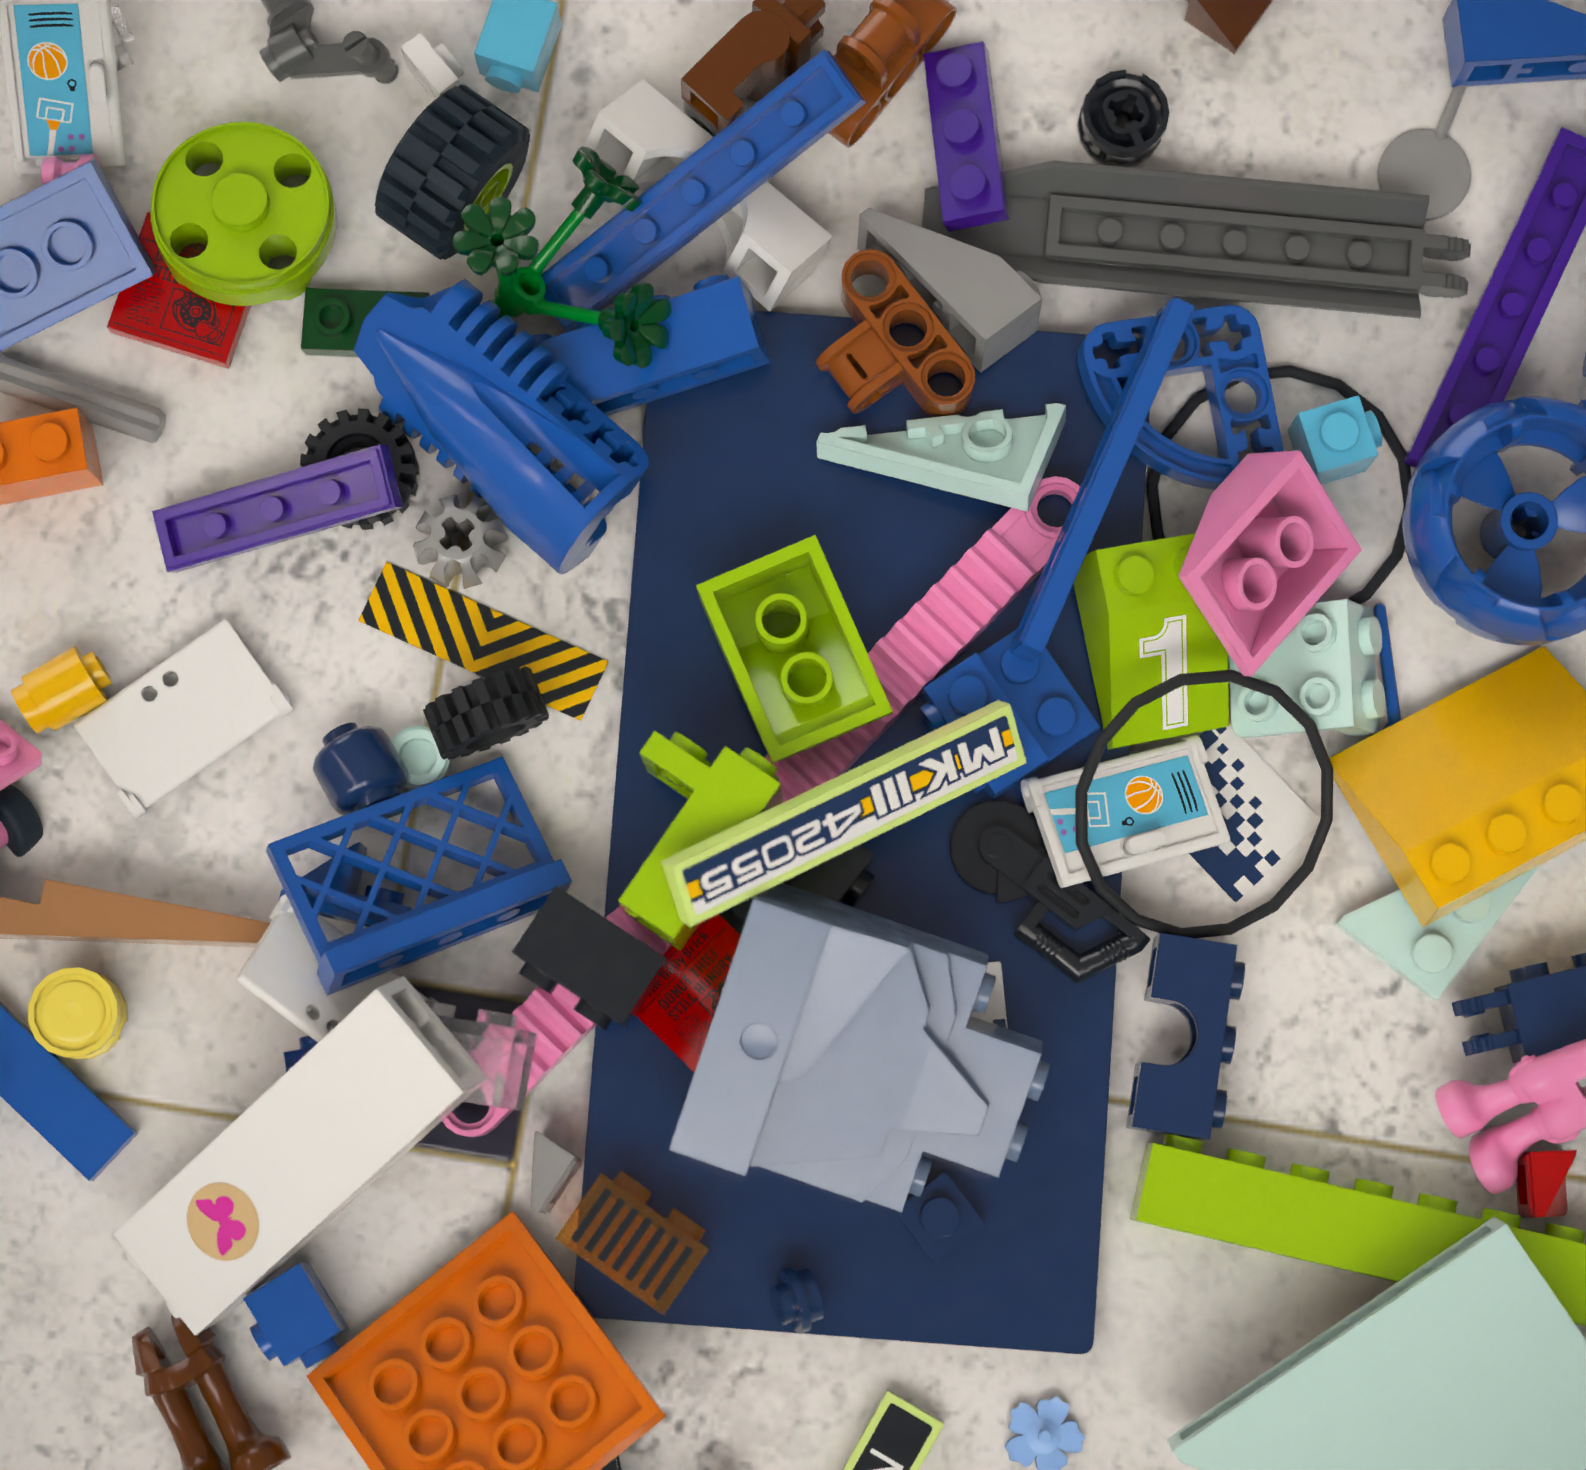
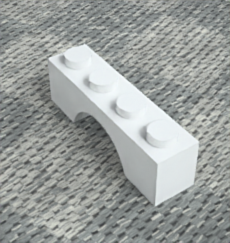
M641 79L598 113L584 147L593 149L600 159L611 165L617 172L615 177L620 175L628 176L637 183L640 188L639 190H645L667 175L712 139L713 136L644 79ZM767 181L716 221L725 239L727 250L722 272L729 276L730 279L739 276L752 297L769 311L812 275L833 237Z

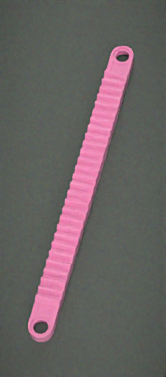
M1057 476L1042 479L1028 512L1011 508L991 529L982 535L973 547L965 552L960 561L953 565L943 578L934 584L926 595L911 607L902 619L894 624L890 632L874 645L868 656L893 714L773 764L778 769L775 775L779 778L778 782L781 783L783 803L844 774L922 694L923 687L937 679L1043 571L1062 526L1051 527L1043 523L1038 516L1037 505L1041 499L1053 494L1062 495L1072 505L1079 490L1078 484L1068 478ZM767 754L765 759L772 763L769 758V755ZM621 905L606 917V919L662 956L672 947L671 944L629 917L624 911L626 908ZM559 984L552 994L547 993L540 987L536 988L528 999L517 1007L510 1017L498 1026L491 1037L471 1056L488 1076V1079L480 1086L489 1096L490 1106L488 1113L479 1122L469 1124L458 1119L453 1110L442 1120L445 1126L457 1135L472 1138L486 1135L494 1130L596 1026V1024L573 1010L580 998Z

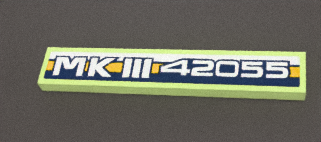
M997 700L662 860L661 862L680 921L692 927L1026 764L1011 705Z

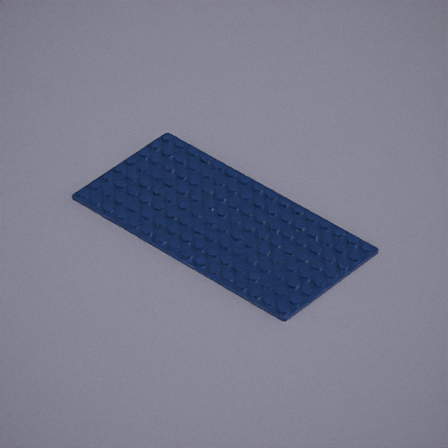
M756 311L771 363L646 403L643 449L648 456L649 467L641 477L639 485L604 918L619 907L620 903L618 900L688 800L647 772L640 751L653 732L656 731L668 740L671 739L675 732L685 736L708 754L705 759L711 764L709 768L725 746L738 755L741 754L745 747L755 751L764 758L768 754L700 602L696 585L816 535L868 654L874 645L890 632L894 624L902 619L911 607L920 601L953 565L960 561L965 552L973 547L982 535L991 529L1011 509V507L817 458L816 441L820 433H831L840 428L866 425L867 435L906 431V420L932 417L921 409L903 384H900L860 413L853 414L847 406L850 400L829 371L821 372L815 364L816 359L821 353L857 326L851 317ZM901 323L890 331L892 339L897 344L905 347L917 345L925 338L922 330L910 323ZM1036 331L980 373L973 366L975 370V384L968 407L960 416L970 417L983 411L1002 409L1004 419L1045 415V404L1059 403L1066 405V422L1042 479L1054 476L1068 478L1080 487L1106 429V426L1090 402L1078 368L1077 350L1087 334ZM1136 338V341L1130 348L1118 350L1110 349L1108 341L1103 340L1102 345L1093 352L1095 359H1105L1108 363V368L1113 369V364L1121 356L1138 353V338ZM948 372L937 373L928 380L931 390L943 397L953 396L962 389L960 380ZM1125 383L1120 384L1122 390L1125 386ZM1149 410L1148 415H1147V417H1146V419H1145L1148 423H1149V417H1150V410ZM1131 453L1086 554L1099 549L1142 542L1147 465ZM1048 495L1041 499L1037 505L1038 516L1048 526L1061 527L1072 505L1062 495ZM1042 572L941 675L976 652L980 654L1018 628ZM1074 584L1046 644V648L1100 728L1097 732L1027 778L1036 776L1040 779L1084 767L1094 740L1104 730ZM921 695L846 772L932 732L919 711V708L926 704ZM1106 745L1099 763L1128 756L1130 746L1108 750ZM1021 782L994 799L1008 800L1027 809L1021 792ZM985 789L978 793L970 790L860 844L874 854L873 861L867 870L876 877L853 906V908L989 954L988 962L1001 963L1008 1029L1042 1040L1040 1060L1050 1063V1068L1039 1100L1036 1101L1030 1098L1025 1100L1018 1121L1029 1124L1017 1162L1005 1159L1000 1175L996 1177L924 1151L921 1155L933 1159L925 1186L942 1172L946 1171L985 1224L933 1264L891 1208L868 1200L860 1202L759 1166L749 1167L746 1176L669 1150L695 1073L635 1015L627 1029L615 1021L611 1022L606 1031L597 1025L595 1026L579 1225L605 1188L610 1190L612 1194L578 1241L574 1282L575 1293L594 1318L797 1333L790 1323L782 1325L779 1322L770 1297V1288L778 1285V1271L791 1267L795 1272L806 1268L810 1270L819 1287L824 1306L823 1319L812 1322L811 1329L801 1334L1068 1354H1085L1092 1349L1095 1329L1116 965H1112L1111 968H1107V970L1077 985L1051 965L1049 961H1046L1040 954H1037L1031 947H1028L1013 935L1036 906V902L1025 896L1013 902L996 904V894H985L968 886L956 873L950 856L951 833L958 819L973 805L992 800ZM1034 812L1030 813L1036 819ZM1122 872L1103 877L1105 883L1121 897ZM1091 880L1082 883L1084 886H1086L1088 889L1094 892L1097 896H1099L1101 899L1107 902L1099 893L1096 892ZM844 900L842 901V904L850 906ZM737 905L718 913L740 935L742 934L744 925L733 916V911ZM1049 912L1039 922L1045 929H1048L1054 936H1057L1063 943L1068 944L1079 954L1097 947L1102 942H1107L1108 939L1118 935V931L1101 918L1075 932ZM908 1193L906 1200L912 1197L913 1194ZM618 1198H621L626 1203L590 1253L584 1247ZM634 1207L639 1213L605 1262L601 1261L597 1257L629 1211ZM645 1217H648L653 1222L619 1271H615L611 1266ZM659 1226L666 1230L665 1234L633 1280L629 1281L625 1278V1275ZM675 1236L680 1240L647 1289L645 1291L638 1287L668 1242ZM689 1246L693 1249V1252L659 1301L652 1297L653 1293L685 1247Z

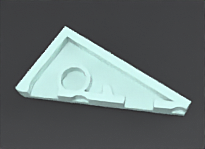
M1059 403L1045 404V415L1004 419L1003 410L1000 409L983 411L970 417L949 415L906 420V431L867 435L866 425L840 428L835 432L820 433L816 441L817 458L1028 512L1066 422V405Z
M1539 866L1425 927H1422L1400 889L1342 916L1335 926L1429 999L1435 1001L1439 999Z

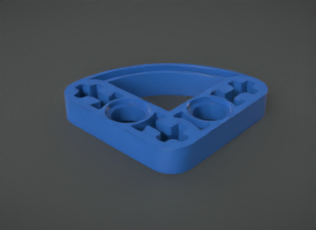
M1235 305L1193 310L1181 337L1184 343V354L1181 359L1170 362L1164 376L1169 377L1203 371L1220 458L1203 455L1176 444L1159 433L1146 420L1131 451V454L1141 462L1169 478L1192 486L1213 490L1240 463L1238 455L1248 448L1246 430L1233 434L1232 428H1243L1259 421L1261 428H1257L1249 434L1253 452L1284 451L1259 325L1256 318L1248 310ZM1155 316L1098 325L1080 343L1077 350L1080 376L1090 402L1105 426H1107L1121 395L1122 388L1120 384L1126 383ZM1224 322L1228 323L1231 332H1241L1243 339L1234 346L1233 351H1230L1227 341L1221 340L1208 342L1200 350L1203 357L1198 356L1200 337L1216 334L1224 326ZM1194 325H1198V326H1199L1198 332H1197L1196 327H1195ZM1137 333L1139 335L1138 353L1121 356L1113 364V369L1108 368V363L1105 359H1095L1093 352L1102 345L1103 340L1108 341L1110 349L1118 350L1130 348L1136 341L1134 334ZM1242 381L1254 390L1256 405L1252 412L1238 413L1228 406L1225 399V389L1228 383Z

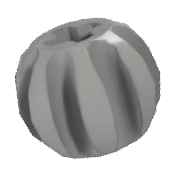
M458 495L439 499L444 507L443 513L438 516H432L424 511L415 527L420 532L429 535L428 538L413 544L418 564L425 565L436 562L430 571L429 578L446 587L449 586L452 578L458 574L463 576L464 589L483 584L477 575L479 569L487 566L497 573L506 557L501 551L492 548L493 545L508 540L509 537L505 524L500 518L485 522L492 508L488 503L477 497H473L468 507L459 509ZM458 531L465 538L469 537L472 546L464 552L458 546H453L449 539L452 534Z

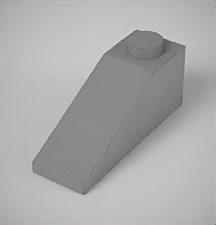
M868 208L860 214L857 249L859 251L875 249L884 252L895 262L980 373L1037 331L1042 304L1040 292L1034 281L1022 271L1016 272L1000 256L872 208Z

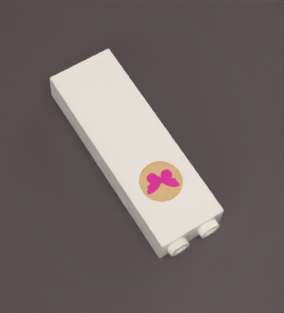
M402 976L376 988L113 1235L125 1249L126 1257L131 1265L139 1272L145 1274L166 1299V1304L171 1314L175 1318L180 1317L196 1336L230 1314L244 1301V1297L254 1292L480 1087L488 1079V1076L408 980Z

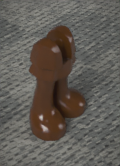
M171 1315V1321L178 1341L187 1357L172 1366L159 1339L149 1326L132 1336L136 1375L144 1377L145 1396L152 1397L165 1420L180 1454L183 1470H228L216 1452L188 1394L187 1388L195 1384L198 1385L225 1441L231 1470H272L291 1459L287 1446L280 1437L264 1435L251 1420L223 1364L226 1356L213 1343L216 1334L210 1328L195 1336L180 1317L175 1318Z

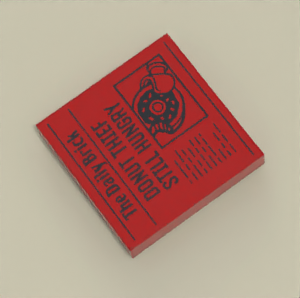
M147 212L139 238L157 272L153 276L118 293L107 325L108 330L122 337L229 369L251 305L237 306L218 303L196 294L177 282L160 254L152 230L151 213ZM191 243L180 251L179 256L194 258L200 255L207 246L201 243Z
M719 914L700 922L681 951L672 946L663 955L670 964L636 1013V1016L694 1073L741 937Z

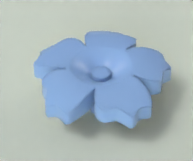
M1055 1396L1049 1400L1040 1399L1037 1403V1413L1029 1404L1023 1401L1017 1407L1011 1409L1009 1429L1013 1433L1021 1435L1011 1438L1005 1444L1009 1460L1020 1462L1024 1467H1028L1035 1459L1037 1470H1060V1468L1068 1463L1067 1457L1061 1450L1070 1453L1081 1452L1085 1436L1079 1431L1078 1424L1075 1421L1068 1420L1064 1422L1069 1411V1404Z

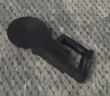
M988 800L973 805L958 819L951 833L950 856L956 873L968 886L985 894H996V904L1013 902L1025 896L1036 902V906L1013 935L1025 945L1031 947L1037 954H1040L1046 961H1049L1051 965L1077 985L1107 970V968H1111L1112 965H1116L1122 962V960L1142 952L1151 940L1143 931L1111 908L1107 902L1082 883L1060 888L1037 820L1028 813L1026 808L1008 800ZM1049 912L1075 932L1101 918L1120 934L1112 937V939H1108L1107 942H1102L1097 947L1079 954L1068 944L1063 943L1057 936H1054L1048 929H1045L1039 922Z

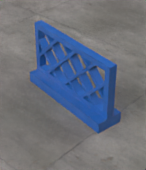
M503 756L269 843L266 849V853L319 964L317 975L327 996L536 914L555 886L567 892L572 883L562 859L554 861ZM494 779L505 801L499 818L463 804L469 788ZM460 792L457 801L447 798L449 795ZM427 804L451 814L441 840L405 826L412 809ZM509 811L516 824L506 821ZM402 813L399 823L388 819ZM458 817L493 830L484 857L448 843ZM369 826L393 836L383 862L346 848L353 831ZM500 834L525 843L534 863L513 869L490 860ZM343 836L340 845L329 842V840ZM399 839L436 853L426 879L389 865ZM309 848L334 859L325 881L321 885L296 875L288 856ZM442 856L478 869L472 887L456 892L432 882ZM341 861L377 875L366 902L330 888ZM485 873L495 876L493 879L482 882ZM384 878L420 892L413 910L397 915L373 905ZM306 894L317 898L313 909ZM426 895L438 899L423 905ZM324 901L361 915L354 933L330 942L327 941L317 920ZM367 918L379 922L364 928Z

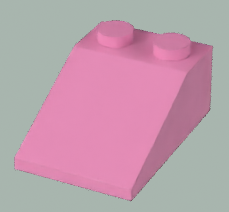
M1300 450L1247 454L1211 494L1178 577L1243 676H1252L1362 549Z

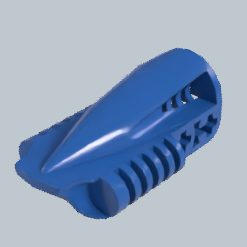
M461 280L454 286L425 298H414L388 292L365 317L354 348V352L373 375L377 391L383 396L379 405V411L389 417L391 422L396 425L406 420L402 427L405 434L411 439L422 435L419 446L428 454H432L439 449L436 461L444 468L448 469L456 464L453 476L463 484L470 481V491L478 498H484L507 528L545 560L557 573L565 574L574 569L592 554L607 531V522L604 517L610 514L618 502L631 494L649 467V459L645 450L637 441L566 381L570 368L560 360L549 366L553 354L547 348L541 345L532 351L535 344V338L523 330L514 336L518 328L517 322L508 315L497 320L501 309L491 300L480 305L483 293L468 280ZM534 444L543 449L537 455L531 450ZM555 458L564 464L557 472L550 467ZM575 473L585 480L578 489H575L570 484ZM597 489L600 493L590 502L589 498Z

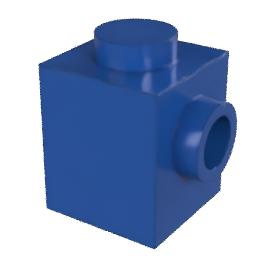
M309 1262L295 1265L243 1298L257 1321L256 1324L250 1327L255 1342L269 1361L278 1356L283 1367L293 1364L298 1360L302 1361L306 1369L312 1367L340 1349L335 1337L349 1329Z

